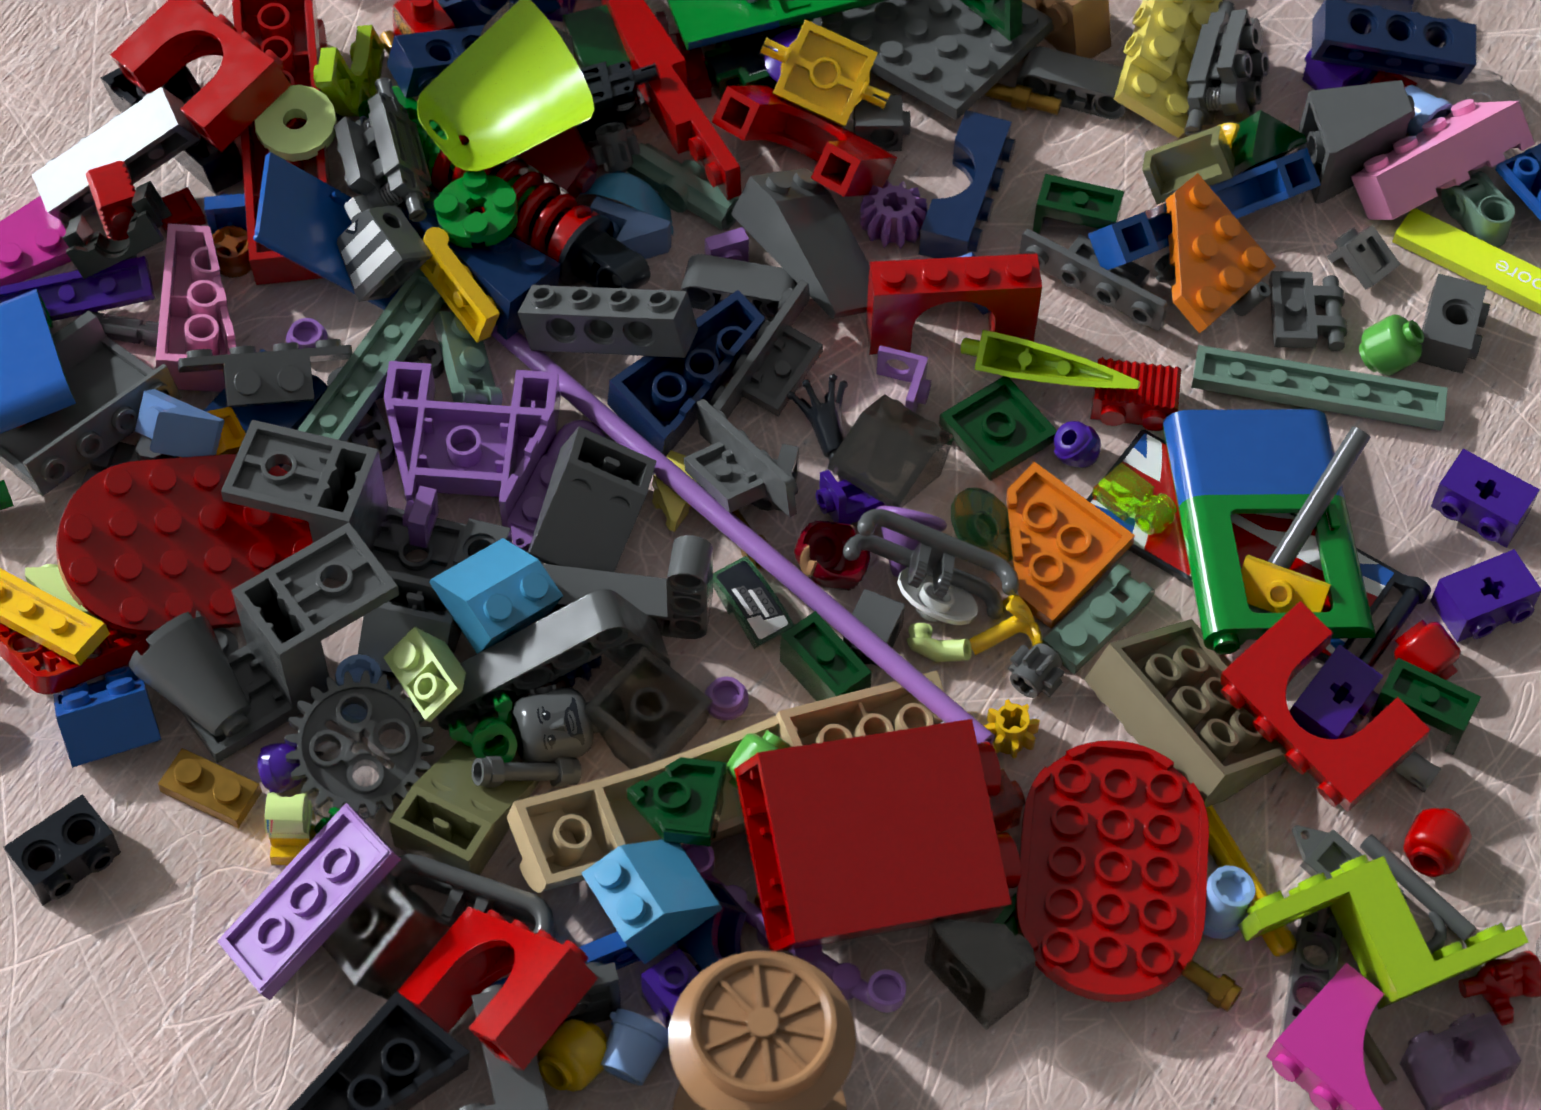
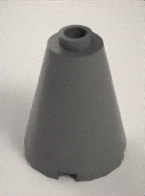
M196 610L195 618L189 612H186L168 621L146 639L151 647L143 656L137 650L132 655L129 666L138 678L214 736L225 734L227 737H231L248 724L249 719L247 715L251 707L208 618L201 610Z

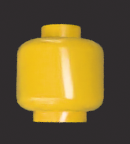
M576 1019L563 1022L538 1052V1066L541 1076L556 1090L576 1092L585 1089L604 1070V1067L601 1065L607 1048V1038L604 1032L593 1023H586Z

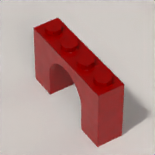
M168 0L110 54L127 79L146 94L162 87L183 66L197 58L209 55L223 56L221 66L214 77L180 108L195 131L221 152L291 86L282 72L285 64L270 49L265 53L261 51L260 45L251 35L245 31L241 35L238 34L235 26L224 15L219 14L215 17L211 8L203 0Z
M727 86L711 123L743 141H771L810 157L818 162L811 179L843 197L869 195L872 185L883 188L886 180H888L898 157L828 119L773 95L774 89L769 86Z
M1038 254L870 262L866 312L869 354H878L880 346L911 353L913 325L916 319L934 306L957 301L973 302L988 308L990 331L1034 342L1042 294Z
M1300 601L1221 672V684L1224 687L1221 689V693L1237 710L1244 707L1255 718L1252 722L1254 727L1267 741L1272 742L1276 739L1288 751L1284 755L1286 760L1300 774L1304 775L1308 772L1320 784L1317 790L1331 806L1336 808L1340 804L1349 812L1427 740L1431 729L1398 697L1361 731L1346 738H1320L1300 727L1291 716L1287 706V687L1291 680L1330 644L1333 633Z
M468 906L398 989V992L444 1031L449 1033L473 1004V995L481 994L484 989L488 988L496 980L510 973L503 987L470 1025L469 1029L496 1058L524 1070L597 981L598 977L585 964L589 959L586 953L571 941L566 940L563 944H560L554 937L543 930H539L536 934L516 919L509 923L494 910L490 909L486 914Z

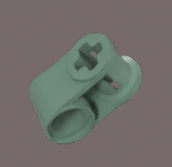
M1479 171L1472 174L1468 181L1458 186L1455 185L1442 189L1441 198L1445 210L1452 218L1457 220L1468 234L1497 248L1505 244L1515 215V207L1497 189L1488 175Z

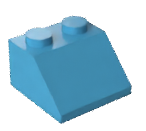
M504 538L429 581L477 654L550 614L563 597L539 559Z
M662 839L620 845L582 872L583 877L623 941L644 964L651 961L723 909L680 843L666 842Z

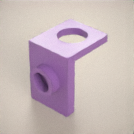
M880 346L876 374L911 383L905 402L904 423L912 425L918 404L926 405L932 381L926 379L928 357ZM892 359L900 360L907 364L909 369H895L887 361Z

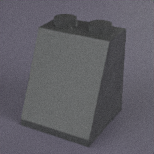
M1402 80L1308 92L1298 130L1305 135L1308 142L1297 149L1299 151L1307 148L1321 186L1311 189L1315 204L1324 203L1354 186L1351 176L1364 169V163L1367 160L1389 153L1394 150L1393 144L1407 137L1409 121L1415 116V104L1411 95L1407 96Z

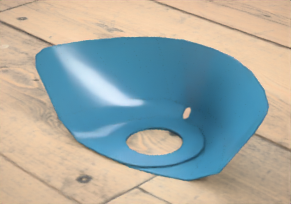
M622 171L604 174L596 178L592 187L584 193L614 199L640 212L643 211L671 221V235H674L670 208L658 193L639 177Z

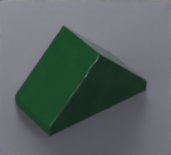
M1259 110L1238 123L1240 128L1231 146V151L1235 158L1233 176L1287 155L1308 142L1305 135L1264 111Z

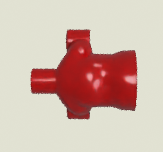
M1530 950L1516 953L1510 958L1491 960L1480 968L1476 976L1459 980V991L1463 998L1481 994L1492 1007V1017L1497 1026L1514 1023V1008L1510 1004L1509 998L1519 996L1541 997V963Z

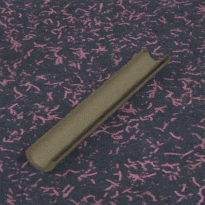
M1366 1029L1363 1050L1383 1083L1387 1085L1393 1080H1398Z

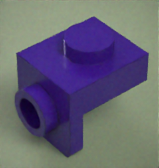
M829 470L820 472L819 489L816 490L817 504L821 512L829 514L834 522L852 524L858 522L865 512L876 509L879 506H885L884 498L866 473L837 482Z

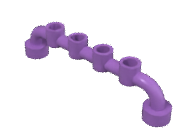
M682 844L681 846L702 878L720 883L727 889L747 913L745 922L756 928L758 942L762 946L769 948L762 910L747 900V894L742 887L737 885L726 886L712 875L715 866L713 848ZM822 945L788 950L795 957L814 965L824 972L840 989L846 1000L856 997L868 1006L883 1013L894 1012L904 1003L906 983L903 977L893 970H880L873 974L867 983L861 979V973L854 964L838 963L822 952Z

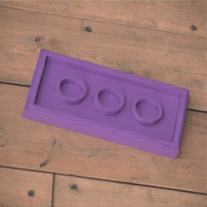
M346 803L217 942L257 991L268 1000H271L398 864L401 858L361 815Z

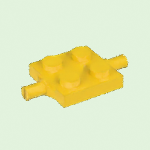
M806 19L798 37L789 47L770 40L768 37L766 38L765 46L762 47L760 53L782 62L780 77L772 93L773 95L843 127L846 126L853 108L862 99L884 109L890 93L869 85L870 70L878 52Z

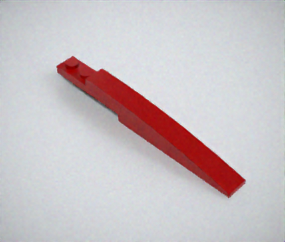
M600 0L601 5L607 4L617 32L630 59L632 69L635 70L656 63L660 79L638 85V88L676 152L681 154L690 150L693 159L696 162L701 161L704 165L707 178L712 187L718 186L727 200L740 196L742 193L740 165L688 91L685 58L644 0Z

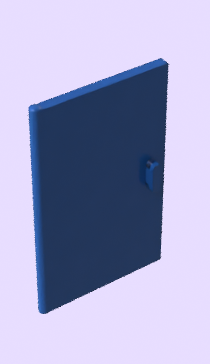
M272 152L268 153L265 156L253 240L355 294L337 246L338 237L352 224L344 208L345 203L352 199V197ZM399 289L389 298L369 300L368 302L385 310Z

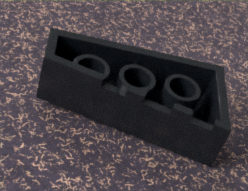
M396 991L287 1110H409L468 1070L470 1051Z

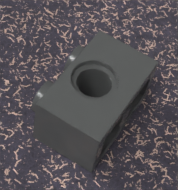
M1438 273L1422 326L1424 341L1421 343L1422 354L1417 362L1463 374L1468 358L1476 360L1483 337L1475 334L1477 327L1484 328L1490 304L1483 302L1487 286Z

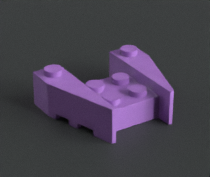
M389 361L384 402L406 502L409 500L415 501L420 486L437 489V493L499 497L502 526L507 527V520L542 455L547 453L557 433L561 401L558 372L516 370L511 406L434 401L436 388L431 364Z

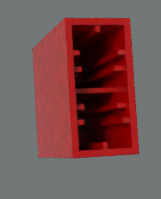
M972 719L758 752L734 769L769 951L783 952L978 917L1011 904L1008 889L1017 887L1021 877L1019 853L1009 833L996 834L989 797L997 796L1000 791V764L997 753L990 742L977 743Z

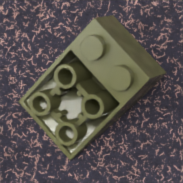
M458 741L413 784L389 820L394 846L409 854L421 855L480 875L510 829L507 816L513 802L529 798L539 781H504L498 787L477 786L474 784L471 774L472 764L477 757L474 755L471 747L466 746L462 741ZM512 759V761H510V762H519V761H517V760H515V759Z

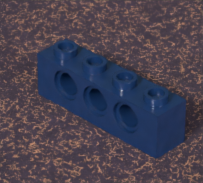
M1324 0L1312 19L1311 60L1461 85L1476 66V24L1461 22L1454 18L1441 19L1424 16L1419 12L1407 13L1389 10L1378 5L1366 6L1349 3L1346 0Z
M493 24L395 35L387 67L405 98L419 96L439 74Z

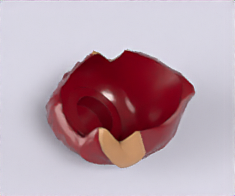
M821 520L810 522L801 531L800 538L794 549L801 571L813 582L824 588L848 591L854 589L862 581L867 572L871 556L870 552L861 551L857 560H847L844 557L843 549L847 540L858 534L856 527L850 524Z

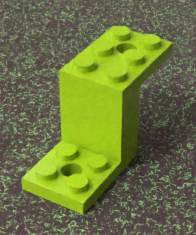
M1366 854L1340 865V869L1330 873L1332 878L1328 880L1324 872L1299 882L1297 887L1288 891L1290 896L1286 898L1283 897L1281 891H1277L1255 901V905L1246 909L1249 916L1238 924L1245 942L1330 906L1362 976L1384 993L1377 1004L1378 1010L1479 967L1491 960L1502 957L1529 943L1521 924L1506 931L1503 923H1499L1464 940L1467 947L1463 949L1460 941H1457L1431 954L1385 857L1382 856L1369 861Z

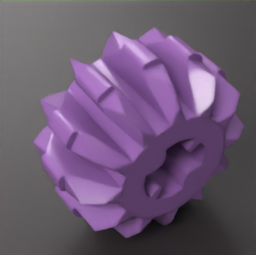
M886 180L883 188L872 185L869 195L863 197L860 212H862L860 214V224L862 230L867 231L870 241L881 239L884 248L891 242L896 243L900 249L905 240L916 243L928 210L926 199L920 197L918 187L906 189L907 186L904 180L898 186H893L888 180Z

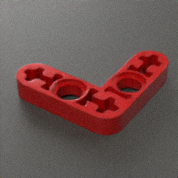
M0 623V656L33 691L40 694H54L129 664L136 650L143 656L150 648L149 643L146 641L149 635L126 633L106 626L110 634L92 652V654L99 656L86 659L81 665H78ZM25 648H36V650L31 652H17Z

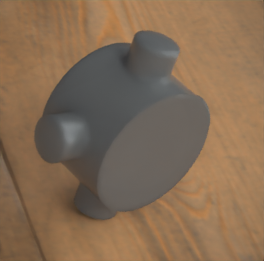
M1167 253L1157 261L1154 267L1158 272L1156 279L1159 282L1163 280L1168 282L1176 278L1175 266L1170 265V254Z

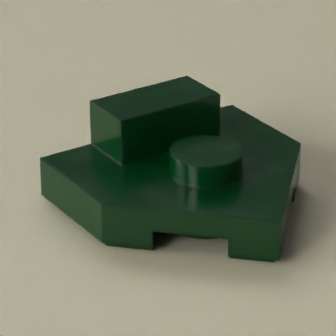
M680 757L666 765L665 771L647 782L641 780L627 788V799L664 841L711 847L712 839H716L724 802L723 788L727 774L726 762Z

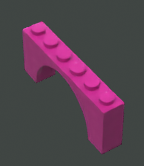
M1346 963L1276 1039L1266 1057L1272 1061L1273 1068L1281 1077L1290 1082L1295 1081L1308 1092L1311 1101L1319 1110H1383L1375 1098L1366 1076L1363 1043L1371 1013L1384 993Z

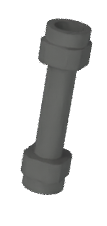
M487 756L474 760L471 774L474 784L483 787H498L504 781H550L553 787H566L579 783L582 769L580 761L577 758L558 757L554 762L504 763L500 756Z

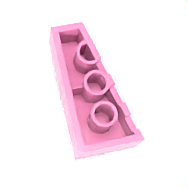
M1474 99L1461 101L1451 107L1452 113L1425 123L1422 126L1423 131L1419 134L1408 136L1393 144L1394 150L1367 160L1364 163L1365 168L1351 176L1367 218L1372 220H1394L1437 197L1436 189L1458 186L1469 180L1468 171L1476 170L1486 165L1493 167L1505 161L1503 152L1511 148H1519V150L1523 151L1535 145L1519 101L1475 103Z
M168 224L155 359L156 368L165 364L178 390L221 392L225 388L223 369L179 373L178 361L180 358H187V351L211 349L213 356L230 354V348L237 347L232 321L228 312L225 289L220 277V268L210 226Z

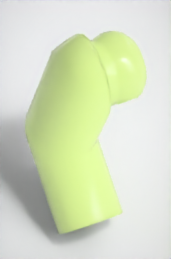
M912 623L908 628L909 638L906 641L909 648L934 662L968 661L971 658L972 648L968 639L937 640L931 638L933 628L927 623Z

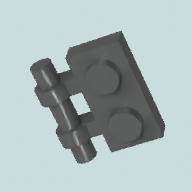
M1271 271L1269 287L1271 289L1270 302L1274 347L1315 348L1318 335H1323L1328 339V348L1331 351L1344 349V337L1348 334L1347 320L1342 317L1341 307L1345 304L1344 290L1339 287V278L1337 276L1329 275L1324 277L1322 280L1323 286L1313 285L1312 272ZM1315 305H1320L1325 309V315H1316Z

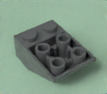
M579 426L560 448L528 553L549 565L614 572L647 496L657 461Z

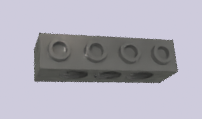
M532 285L518 311L522 327L532 351L685 358L698 331L687 291Z

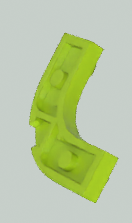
M373 25L357 26L355 42H352L350 46L352 61L350 69L337 47L321 48L319 65L314 67L313 76L317 89H321L322 93L328 97L334 106L335 112L340 116H359V104L377 94L375 82L381 78L385 48Z

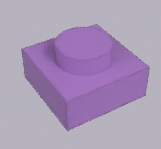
M744 227L705 238V254L749 262V238Z
M420 486L415 501L409 500L406 504L403 526L408 527L410 545L423 548L428 546L439 513L437 489Z

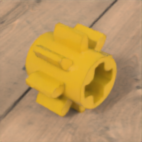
M1007 699L1005 705L998 711L989 708L987 714L988 724L984 726L995 735L993 744L996 753L1011 754L1012 758L1016 759L1018 752L1024 747L1028 750L1034 749L1036 740L1034 734L1038 733L1040 721L1038 719H1030L1028 704L1021 706L1013 704Z

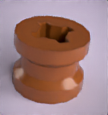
M225 226L218 229L212 235L220 274L230 278L248 274L252 269L249 262L247 231L238 226Z

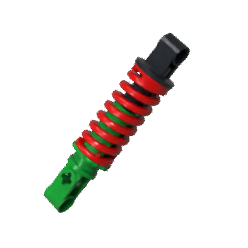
M392 86L398 102L407 109L409 119L417 125L432 181L429 187L436 192H442L447 185L462 178L467 171L455 167L425 131L418 119V101L412 97L405 98L398 86ZM373 96L359 104V118L363 115L369 118L368 100ZM429 120V124L434 132L442 139L447 140L443 129L436 122ZM459 135L462 145L469 144L468 137ZM513 158L492 168L483 170L487 175L497 176L505 180L514 189L519 207L517 212L518 222L510 235L561 263L559 277L561 281L568 285H573L584 280L596 288L638 289L649 281L651 273L647 261L641 254L632 251L613 237L614 226L609 218L599 215L594 211L592 212L586 205H577L576 199L569 193L561 194L560 188L553 182L545 183L544 177L537 171L529 172L528 166L521 160L513 161ZM475 207L470 212L473 214L477 211L482 214L485 212L484 207Z

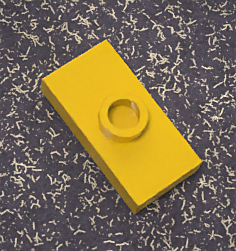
M1250 555L1245 557L1241 569L1248 604L1272 613H1287L1300 601L1310 611L1322 612L1331 584Z

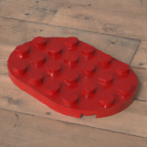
M237 454L132 461L114 465L99 472L87 480L75 492L60 520L56 540V558L62 580L79 606L82 605L91 614L102 620L105 625L113 629L131 634L151 635L165 623L183 613L189 612L195 618L196 610L202 611L213 629L236 628L242 626L231 590L311 545L313 540L309 523L305 520L223 501L221 490ZM276 465L268 473L272 476H283L288 472Z
M1107 740L1085 743L1067 750L1063 757L1053 762L1049 767L1045 766L1033 781L1025 801L1019 855L1021 877L1017 886L1015 904L1016 924L1021 942L1037 968L1055 984L1078 996L1103 1002L1138 1000L1151 996L1171 985L1184 973L1195 957L1205 924L1209 821L1203 798L1194 782L1190 784L1173 767L1174 762L1153 749L1139 744Z

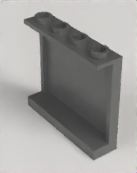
M87 311L52 335L76 404L28 422L23 427L14 428L0 434V462L42 496L135 431L144 391L156 389L178 400L182 398L165 364L153 370L107 337L97 316L90 311Z

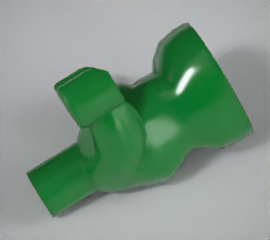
M502 692L500 698H493V705L498 712V718L488 714L481 716L474 732H469L465 723L459 719L456 720L455 725H448L450 737L454 741H462L466 746L471 747L477 758L500 756L504 763H509L516 754L517 741L511 730L513 721L511 709L513 704L507 693Z

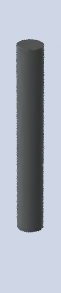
M1369 835L1362 842L1360 848L1373 860L1384 856L1395 880L1428 910L1437 912L1445 925L1463 941L1476 931L1477 928L1374 835Z

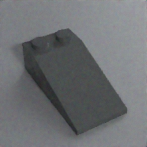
M806 168L750 176L731 215L797 283L801 279L809 283L810 297L832 319L867 312L870 265L831 193L822 184L811 179L813 172Z

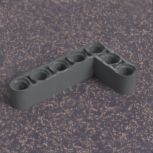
M681 536L674 540L667 579L542 564L563 595L550 614L592 592L608 589L617 592L658 624L663 637L696 640L706 636L713 599V547L707 540L701 537Z
M608 589L592 592L461 662L460 664L466 672L463 690L436 716L438 724L442 729L448 730V725H455L456 720L459 719L467 727L478 721L481 716L490 715L495 712L493 698H500L502 692L507 693L511 701L514 702L529 694L530 690L540 688L601 655H605L634 677L646 679L660 675L669 668L671 661L659 626L653 619L617 592Z

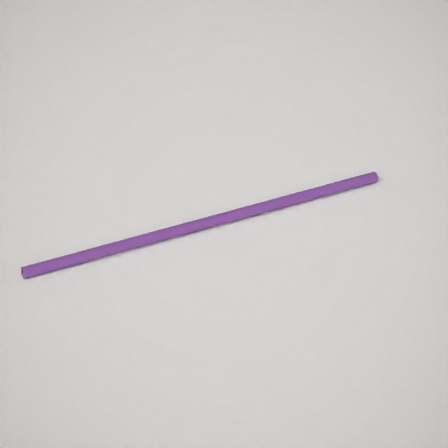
M495 324L491 334L492 337L532 371L558 372L560 395L615 442L656 460L653 472L656 477L813 611H816L827 623L943 722L948 723L972 719L977 743L984 741L993 743L995 735L736 515L732 512L729 513L704 488L542 351H532L527 338L520 332L505 340L497 333L498 326Z

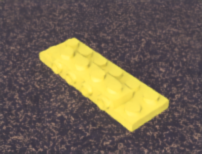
M1142 0L1141 6L1132 19V24L1135 25V28L1124 47V53L1127 55L1113 100L1177 138L1185 133L1184 129L1189 117L1187 97L1190 90L1186 81L1202 24H1208L1211 12L1218 11V5L1222 0Z

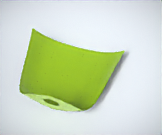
M519 0L420 93L417 106L418 119L425 131L454 166L465 171H481L501 164L590 119L595 110L592 94L573 55L550 21L531 0ZM429 120L436 122L443 129L447 140L442 139L434 132L429 124ZM459 135L468 137L469 144L462 145Z

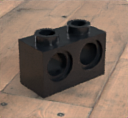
M83 794L3 847L12 867L42 906L52 899L56 900L66 896L76 883L92 872L97 873L104 870L112 863L114 857L121 853L113 832ZM94 836L85 844H76L82 837ZM46 862H54L49 869L36 871L40 865Z

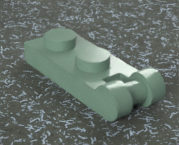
M439 310L433 319V324L453 401L459 403L502 405V391L499 387L495 386L484 341L482 340L477 343L454 312Z
M1118 564L1089 596L1043 638L1042 644L1054 649L1061 657L1063 666L1075 674L1148 604L1155 590L1145 582L1138 583L1131 577L1129 569L1122 564ZM1119 590L1129 597L1124 603L1114 597Z

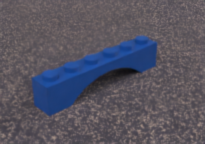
M1304 148L1209 187L1237 219L1321 186L1309 152L1307 148ZM1165 203L1089 233L1088 236L1099 265L1106 270H1110L1168 247V235L1173 232L1172 215L1167 214Z

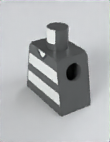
M366 195L356 196L345 203L344 208L352 224L338 237L337 246L355 295L359 302L389 298L432 257V254L400 208L396 206L372 208Z

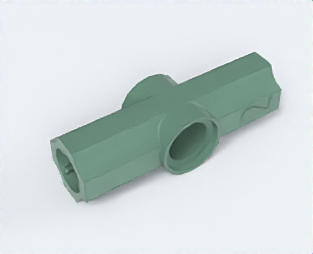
M649 143L639 144L641 153L632 155L634 163L627 169V173L641 178L658 191L659 196L673 211L683 213L689 210L720 230H728L733 226L736 219L731 213L739 199L738 197L727 200L718 186L712 187L705 169L697 162L685 160L680 163Z

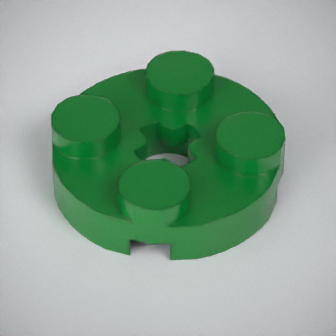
M483 170L465 172L462 178L447 185L434 201L439 227L447 232L451 243L460 247L472 248L471 243L485 242L486 247L495 245L507 238L517 226L519 207L514 189L505 180L497 176L487 175ZM475 207H484L485 212L482 214L477 211L471 215L469 214L470 210Z

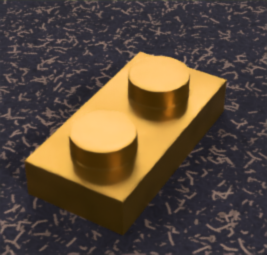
M181 748L158 783L161 793L238 829L262 793L259 783L184 748Z

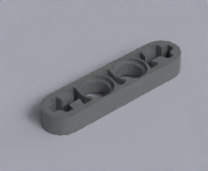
M1330 906L1326 910L1330 916L1324 925L1323 932L1315 931L1319 918L1318 912L1303 917L1298 921L1296 945L1293 951L1280 1035L1306 1008V1006L1299 1002L1296 991L1303 987H1310L1319 993L1336 975L1342 932ZM1310 945L1321 947L1327 953L1328 962L1323 965L1310 963L1306 960L1303 949Z

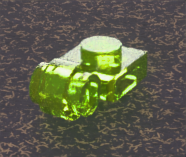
M1122 462L1093 487L1092 498L1124 522L1135 513L1136 524L1143 532L1149 535L1155 532L1161 533L1174 521V514L1177 512L1176 505L1171 498L1162 493L1157 496L1153 495L1154 486Z

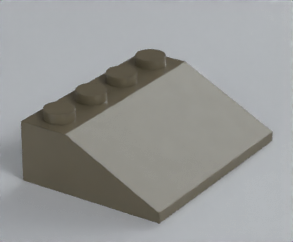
M1192 619L1109 643L1084 678L1094 690L1098 699L1123 724L1129 735L1134 737L1140 745L1168 757L1174 762L1173 767L1190 784L1194 782L1206 808L1227 800L1287 761L1284 755L1288 751L1276 739L1272 742L1267 741L1254 727L1252 722L1255 718L1244 707L1237 710L1221 693V689L1224 688L1221 684V672L1231 662L1223 654H1217L1215 651L1204 646L1201 629Z

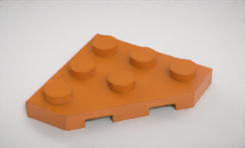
M1197 173L1166 199L1167 214L1172 215L1173 232L1168 235L1170 265L1175 266L1176 284L1172 286V301L1198 333H1201L1272 271L1276 265Z
M1034 461L1007 489L1008 520L1013 566L1018 574L1020 584L1016 594L1027 604L1033 616L1052 629L1133 545L1135 535Z

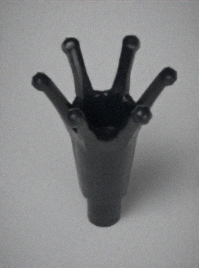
M831 374L829 376L828 393L824 395L825 403H820L808 379L804 380L802 384L810 397L812 407L804 398H799L793 392H789L787 398L793 400L812 424L822 452L829 459L832 473L837 476L849 471L845 457L847 447L841 418L845 388L848 387V383L845 380L840 382L835 398L837 376Z

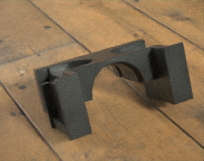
M151 181L136 188L132 200V206L136 212L131 217L129 229L127 230L129 238L125 240H111L105 237L99 230L93 232L82 214L68 221L67 231L62 238L69 247L66 250L67 255L83 279L163 241L164 237L158 228L163 225L162 220L172 216V213Z

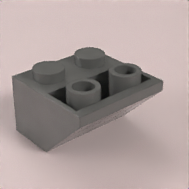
M385 569L397 584L399 595L363 616L358 654L373 658L379 664L383 674L396 677L383 657L414 627L444 641L454 654L462 631L429 583L431 579Z

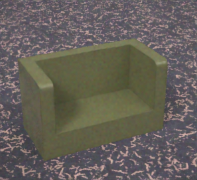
M1218 125L1146 151L1142 170L1156 204L1166 202L1170 195L1197 173L1208 186L1233 178L1235 158L1222 126Z

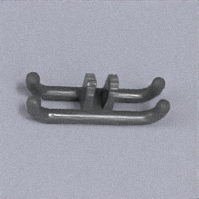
M872 509L865 512L858 522L859 534L850 537L843 549L844 557L849 561L857 560L861 551H868L909 567L907 582L908 585L915 588L920 586L926 575L933 577V595L942 599L949 590L950 585L975 594L985 602L987 614L992 619H999L1003 616V598L990 583L954 568L955 557L995 573L1002 581V590L1007 595H1015L1020 586L1015 569L1000 556L884 509ZM880 526L919 541L913 551L872 534L875 527Z
M405 854L399 856L401 860L377 885L382 890V899L390 904L395 903L403 890L412 885L422 886L449 895L436 927L435 936L442 938L457 921L467 902L475 904L474 909L486 914L491 909L531 923L535 926L533 932L536 934L539 930H543L556 940L558 937L552 909L539 896L421 855Z

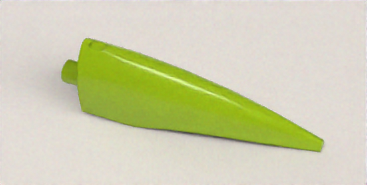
M983 329L980 341L965 337L961 343L960 350L962 354L977 357L974 370L1023 380L1071 386L1138 389L1140 387V381L1104 365L1044 344Z

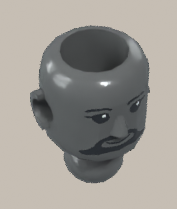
M556 684L530 690L531 695L519 698L511 709L513 716L511 728L517 741V751L524 762H554L558 757H581L590 750L593 744L594 733L602 732L606 735H613L618 733L625 725L622 704L616 694L610 692L601 693L593 701L586 702L579 691L570 687L556 688Z

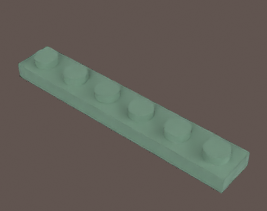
M418 269L401 286L298 428L299 431L342 441L348 440L385 388L389 361L403 362L445 303L421 269Z
M1198 345L1191 388L1439 431H1441L1445 421L1448 391L1447 387L1202 345Z

